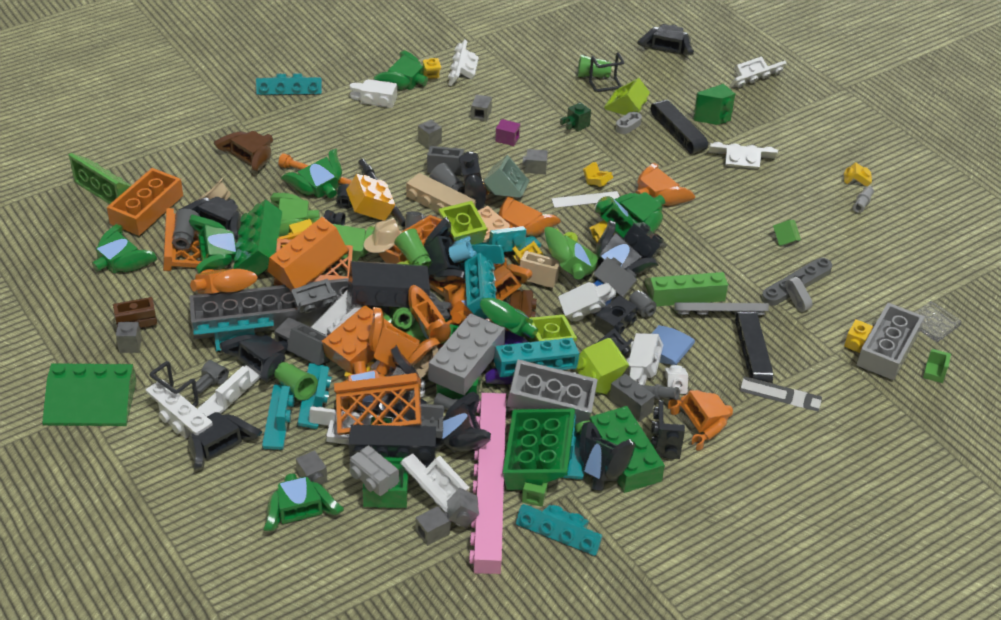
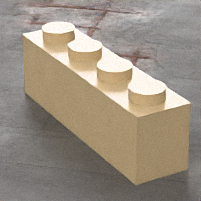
M418 173L406 183V197L436 212L440 208L472 201L474 205L476 203V200L421 173Z

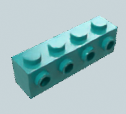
M480 252L465 261L467 307L475 316L486 319L488 317L481 309L480 301L483 298L496 299V278L494 276L495 267L493 263L487 260Z
M573 338L495 346L494 363L500 377L513 376L517 360L559 370L576 369L580 353Z

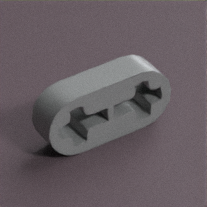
M630 112L616 121V132L627 134L639 127L642 119L641 114Z
M798 277L787 280L785 287L797 310L804 312L811 309L813 305L812 300L802 281Z

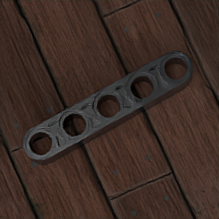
M668 99L651 104L650 110L654 118L690 154L708 149L707 138Z
M736 312L735 323L749 378L773 383V370L757 312Z

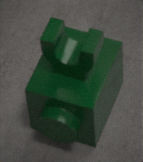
M579 102L568 108L567 117L560 118V124H566L567 130L573 128L579 132L590 126L591 109Z

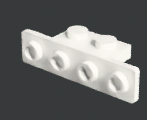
M465 39L462 43H458L455 48L456 53L452 59L454 62L450 67L452 71L448 75L449 86L453 85L460 73L470 79L475 75L479 57L473 52L466 50L467 40Z
M759 57L738 64L734 69L739 77L734 79L730 87L734 88L737 86L739 88L748 82L753 83L759 78L765 79L773 73L779 74L784 70L783 67L787 63L782 61L767 66L764 59Z
M721 142L711 143L708 151L709 153L726 154L725 166L759 169L761 158L775 159L778 154V150L772 147L757 148L754 145L747 147L740 146L739 144L724 145Z
M346 291L311 328L329 335L362 307L350 304L346 299Z
M247 365L245 367L242 366L215 390L216 393L204 402L198 410L205 414L206 417L214 412L221 414L261 378V375Z
M158 382L146 389L147 394L159 405L160 419L164 423L167 422L171 425L174 432L180 433L185 439L189 437L191 432L194 435H199L212 426V421L179 393H172Z
M310 407V423L329 425L326 442L349 445L350 434H337V410ZM351 412V414L357 419L363 414ZM368 414L361 423L370 425L371 417L373 416ZM348 416L343 421V429L350 428V425H353L356 421Z
M414 454L401 461L405 470L418 481L421 488L427 491L435 503L447 514V500L459 488L466 491L469 489L468 485L441 456L437 457L427 468Z

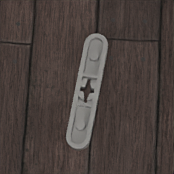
M674 303V310H678V314H690V310H697V314H708V311H735V314L736 312L756 311L758 315H765V311H769V303Z

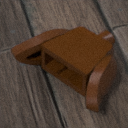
M239 131L214 141L217 149L231 152L234 156L251 165L252 170L256 172L264 167L271 158L272 150L270 144L273 143V137L270 134L262 136L256 131L248 133Z

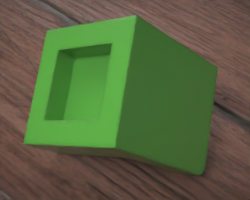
M787 220L773 225L780 246L801 240L795 220Z
M931 349L923 378L943 383L951 354Z
M525 482L522 503L543 507L549 482L542 485Z

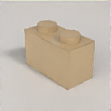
M525 251L520 261V267L530 269L533 273L532 277L526 282L554 288L559 277V261L555 258Z

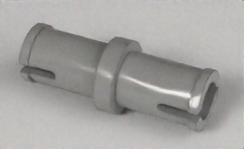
M865 186L863 191L858 194L853 205L855 212L862 213L865 206L870 203L871 196L874 194V189L871 186Z

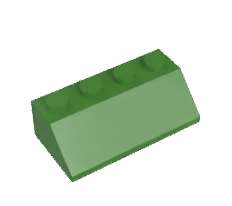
M73 153L69 154L74 182L106 203L111 204L132 186L122 178L112 174L109 170L101 167L98 163Z
M724 272L644 279L648 295L657 306L674 305V303L722 302L726 300L728 282Z

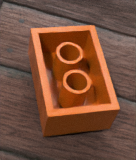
M364 305L322 340L325 356L348 373L355 374L353 363L365 361L367 365L374 358V352L370 349L369 345L373 310ZM384 319V325L385 323H388L393 326V324Z

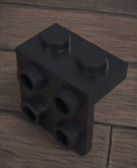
M659 400L658 407H654L653 419H656V421H652L651 433L655 435L652 436L651 444L660 458L680 459L685 425L664 423L663 401Z

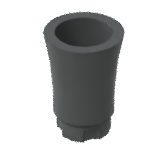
M441 163L432 170L429 178L465 195L464 183L452 172L446 163Z
M180 209L175 214L172 244L178 250L189 249L193 242L196 231L190 225L189 219L192 214L199 216V214L191 209Z

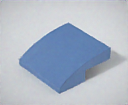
M658 325L651 333L659 334L663 343L659 363L677 365L695 343V340L690 336L666 326Z

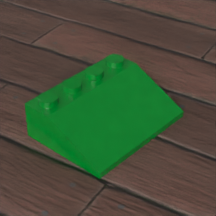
M51 363L46 382L43 426H127L137 382L134 365Z
M575 409L513 410L503 468L507 490H523L525 482L542 485L543 483H548L568 475Z

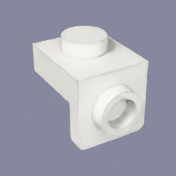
M679 365L665 368L667 387H679L680 394H686L688 390V373L685 368Z

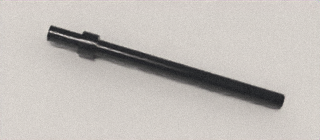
M360 159L358 163L362 167L364 175L378 180L373 168L364 159ZM395 205L392 213L400 225L404 227L405 218Z

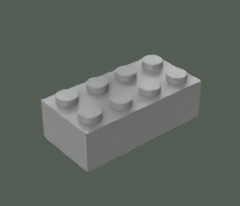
M887 303L861 349L857 366L895 380L920 333L924 316Z
M470 313L430 360L429 380L465 395L493 360L495 346L504 345L505 328Z
M517 360L506 406L516 409H575V423L587 421L592 413L598 379Z

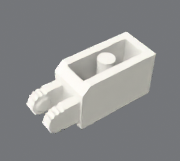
M368 79L363 84H350L351 98L360 100L361 104L393 108L397 99L396 83Z
M588 282L558 297L565 316L573 322L583 319L584 316L590 313L599 312L601 308L606 306V301L615 297L616 290L609 283L596 286Z
M636 333L634 341L631 342V354L627 358L629 363L627 369L630 371L629 376L641 385H645L647 378H652L657 373L663 349V343L659 334Z

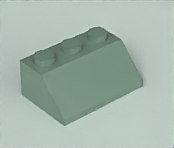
M506 155L492 166L484 179V185L488 191L493 192L495 195L520 198L530 180L513 160Z

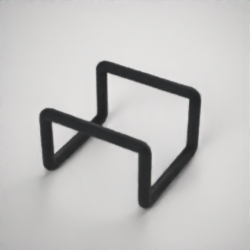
M619 52L616 53L615 63L599 65L595 57L591 56L589 83L595 92L615 90L622 87L617 78L618 65H623L625 62ZM593 63H595L597 68L615 66L614 79L618 86L597 89L592 81Z
M165 361L150 372L149 375L152 379L174 394H178L192 384L195 400L192 405L194 407L198 405L199 399L195 379H190L175 390L173 388L174 382L169 361ZM165 366H167L170 385L154 375Z

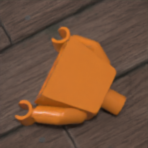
M690 390L688 394L680 397L681 400L670 399L668 409H670L672 415H677L680 412V406H682L699 433L703 432L702 435L695 434L692 437V445L695 442H700L696 445V450L699 451L703 449L706 439L710 440L727 425V420L732 416L733 409L730 405H725L717 394Z

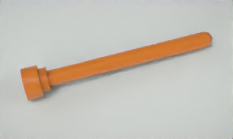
M282 153L278 160V165L283 168L294 167L301 170L309 166L294 161L290 155ZM341 177L338 183L350 184L352 180Z

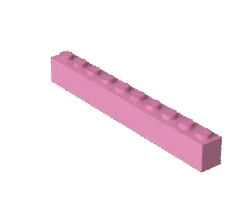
M481 393V401H479L477 413H481V416H476L479 428L491 433V440L475 450L474 460H479V462L474 464V477H478V480H473V493H477L479 515L471 523V528H476V531L471 532V546H475V550H470V564H474V573L501 574L506 394Z

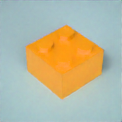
M356 174L346 189L356 213L385 221L395 207L388 185L382 180L378 181L367 175Z

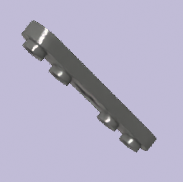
M826 258L814 260L763 290L762 301L769 303L770 306L778 305L790 298L785 287L787 280L798 277L805 288L831 273L832 262Z

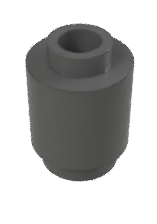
M639 290L631 294L629 301L637 305V312L642 317H650L655 313L657 304L647 294Z

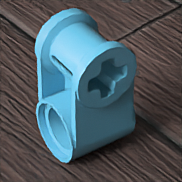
M470 236L457 240L449 248V254L454 263L472 258L477 254L470 243Z

